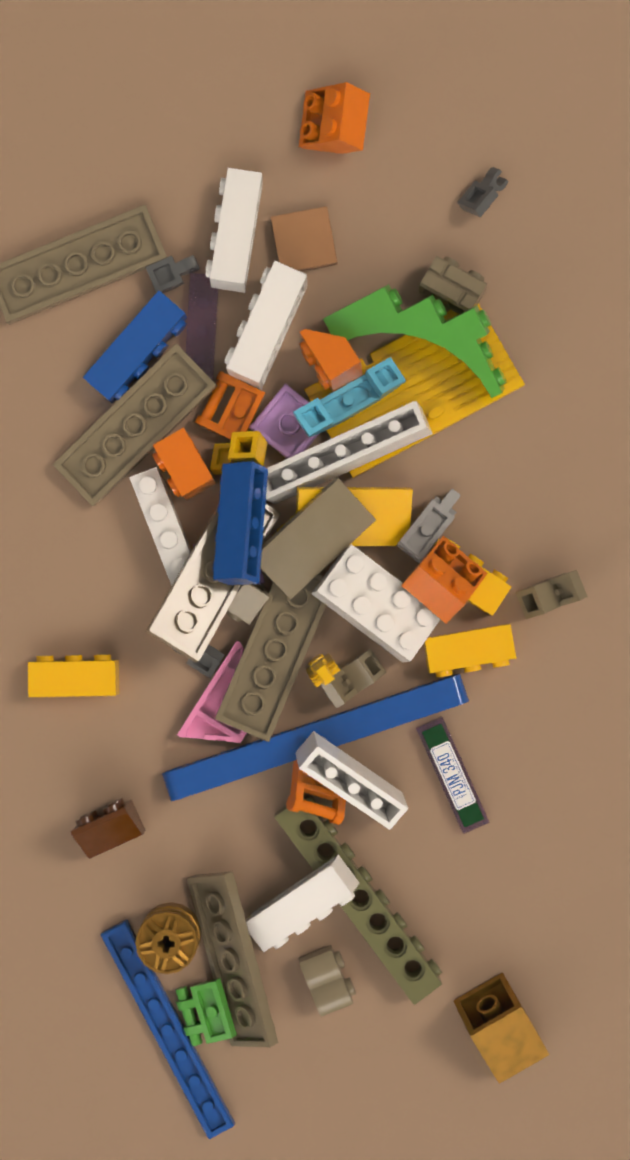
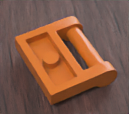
M219 371L216 380H218L216 383L217 387L212 391L201 416L198 415L194 423L231 441L232 432L248 431L266 393ZM227 387H233L235 390L219 423L211 421Z
M295 760L293 762L291 791L286 802L287 810L295 813L303 811L326 818L330 823L340 825L345 816L346 800L299 769L298 762ZM304 793L331 800L332 808L304 800Z

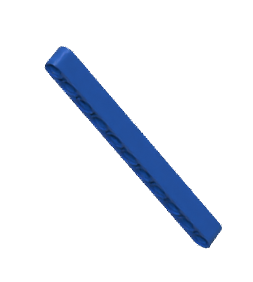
M460 673L272 735L269 742L260 739L163 772L162 776L170 800H179L297 760L295 752L313 731L337 747L469 702Z

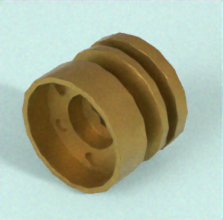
M174 902L160 904L152 909L142 922L135 942L137 954L143 964L152 971L162 974L176 973L187 967L194 958L200 942L201 930L198 919L194 912L185 905ZM165 935H168L170 941H172L171 946H166V942L162 941Z

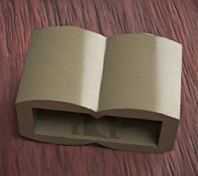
M330 945L299 958L301 970L320 1017L353 1004L352 995H355L356 991L351 978L345 979L341 971L345 964L340 951L334 952Z

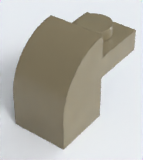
M577 570L560 574L516 592L526 619L545 614L558 607L587 597Z
M369 649L341 667L340 671L333 675L335 679L326 686L322 683L321 686L325 690L328 699L338 708L358 692L375 683L387 672L372 650Z

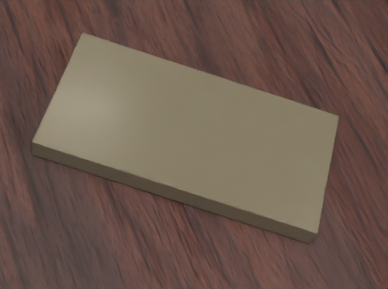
M335 477L262 545L260 568L292 599L374 523L376 519L339 478Z

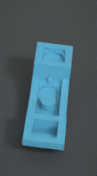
M389 357L368 369L365 375L320 400L317 398L295 410L293 414L309 438L346 421L370 407L404 384L406 379L392 358Z

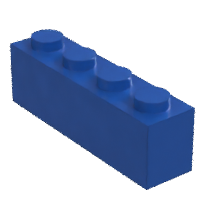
M158 290L83 378L113 404L130 389L128 386L135 378L139 380L148 371L149 366L147 364L154 356L159 358L168 347L166 342L173 335L177 337L187 325L185 322L187 320L185 312Z
M253 461L222 465L220 501L217 509L218 525L215 535L216 548L213 563V580L227 585L259 584L268 468Z

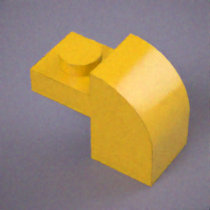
M260 431L232 432L230 443L214 444L210 470L214 475L222 474L223 464L249 461L264 467L267 450L266 439Z

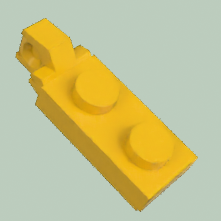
M321 653L314 657L308 663L310 667L306 669L309 678L316 688L322 683L326 686L335 679L333 675L340 671V668L329 653L325 656Z

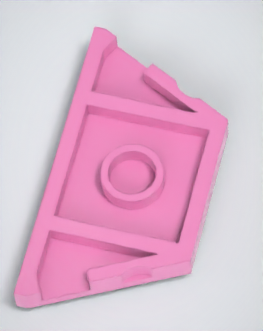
M239 641L235 642L177 734L179 737L241 743L245 737V732L215 720L244 651V647Z

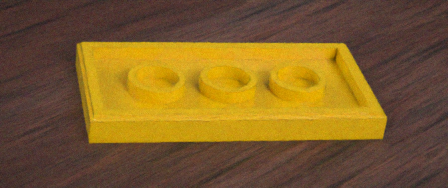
M297 487L296 514L324 487ZM347 487L376 519L351 544L353 546H397V543L411 525L413 489L410 487Z

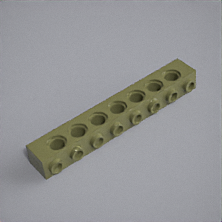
M304 795V800L316 803L312 796L306 798ZM286 806L276 812L274 818L314 871L339 855L359 881L355 891L364 890L368 893L366 901L358 903L352 899L344 906H341V908L411 1002L416 1005L441 986L442 982L439 977L442 973L441 969L433 959L428 961L422 954L425 948L415 935L410 938L404 930L407 927L406 922L398 912L393 915L387 907L390 901L381 889L375 891L369 883L373 878L363 865L358 868L352 860L355 854L345 842L341 845L335 835L338 834V831L328 819L323 821L320 816L303 811L297 813L289 811ZM309 819L316 823L317 827L314 832L304 833L300 829V824L304 820ZM322 843H329L333 846L334 851L329 856H321L317 851L318 846ZM380 913L386 919L382 925L375 926L370 923V917L373 914ZM392 937H399L403 940V943L399 948L392 949L387 946L388 940ZM410 960H416L420 963V967L414 972H409L404 967Z

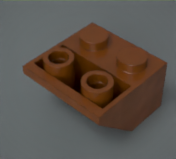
M123 798L106 805L107 807L102 809V813L98 814L94 810L75 821L77 825L70 832L89 859L144 834L146 830L132 799L125 803Z

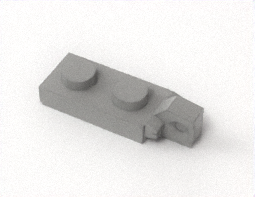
M451 489L443 500L437 496L434 500L432 499L397 543V546L420 563L455 518L454 515L457 512L452 509V506L461 495L454 489Z

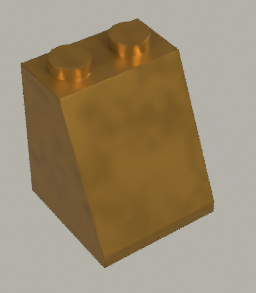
M503 972L453 1001L471 1039L499 1084L550 1055Z

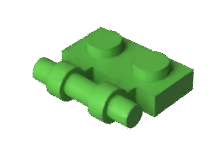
M220 978L194 984L190 987L192 996H189L186 986L176 989L178 997L176 1004L178 1010L182 1011L186 1024L183 1028L185 1035L189 1036L192 1046L203 1043L200 1033H204L207 1044L231 1039L237 1035ZM194 1007H196L200 1021L196 1020L193 1010Z

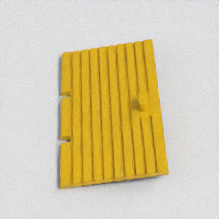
M450 310L444 318L448 320L458 315V313ZM491 325L488 326L490 332L480 339L482 343L488 342L494 355L490 359L495 369L499 367L506 379V383L503 384L505 388L503 393L491 398L479 377L465 362L447 349L423 338L406 334L370 353L369 355L373 363L366 366L362 358L359 359L361 361L362 373L365 375L368 369L391 357L406 379V382L370 407L326 430L330 438L339 436L414 401H417L422 407L433 434L349 471L352 478L363 474L525 386ZM319 381L304 389L310 402L317 398L320 400L332 393L329 388L324 390Z

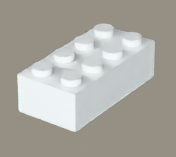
M274 261L271 268H265L260 280L262 290L259 295L256 293L253 295L248 307L250 317L248 321L243 320L236 335L239 337L236 348L231 347L224 362L227 364L226 368L230 376L259 390H262L307 289V274L277 261Z
M352 544L340 553L311 593L402 663L411 662L441 620L402 587L403 583Z

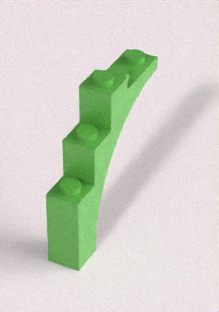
M388 284L323 318L330 334L345 337L347 340L376 333L406 334L426 339L447 349L465 362L479 377L491 398L502 394L505 389L503 386L506 383L504 374L499 367L495 369L490 359L494 355L488 342L482 343L480 339L490 332L488 326L491 325L486 311L484 309L480 311L477 305L448 320L444 318L447 312L440 299L435 300L433 295L402 310L400 305L403 302L398 291L395 288L391 289Z

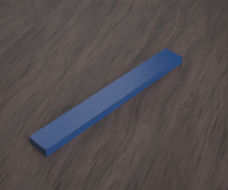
M126 919L105 930L100 935L208 1139L232 1128L235 1122L195 1046L191 1045L189 1036L185 1035L184 1026L159 978L139 958L135 943L136 935L128 920Z

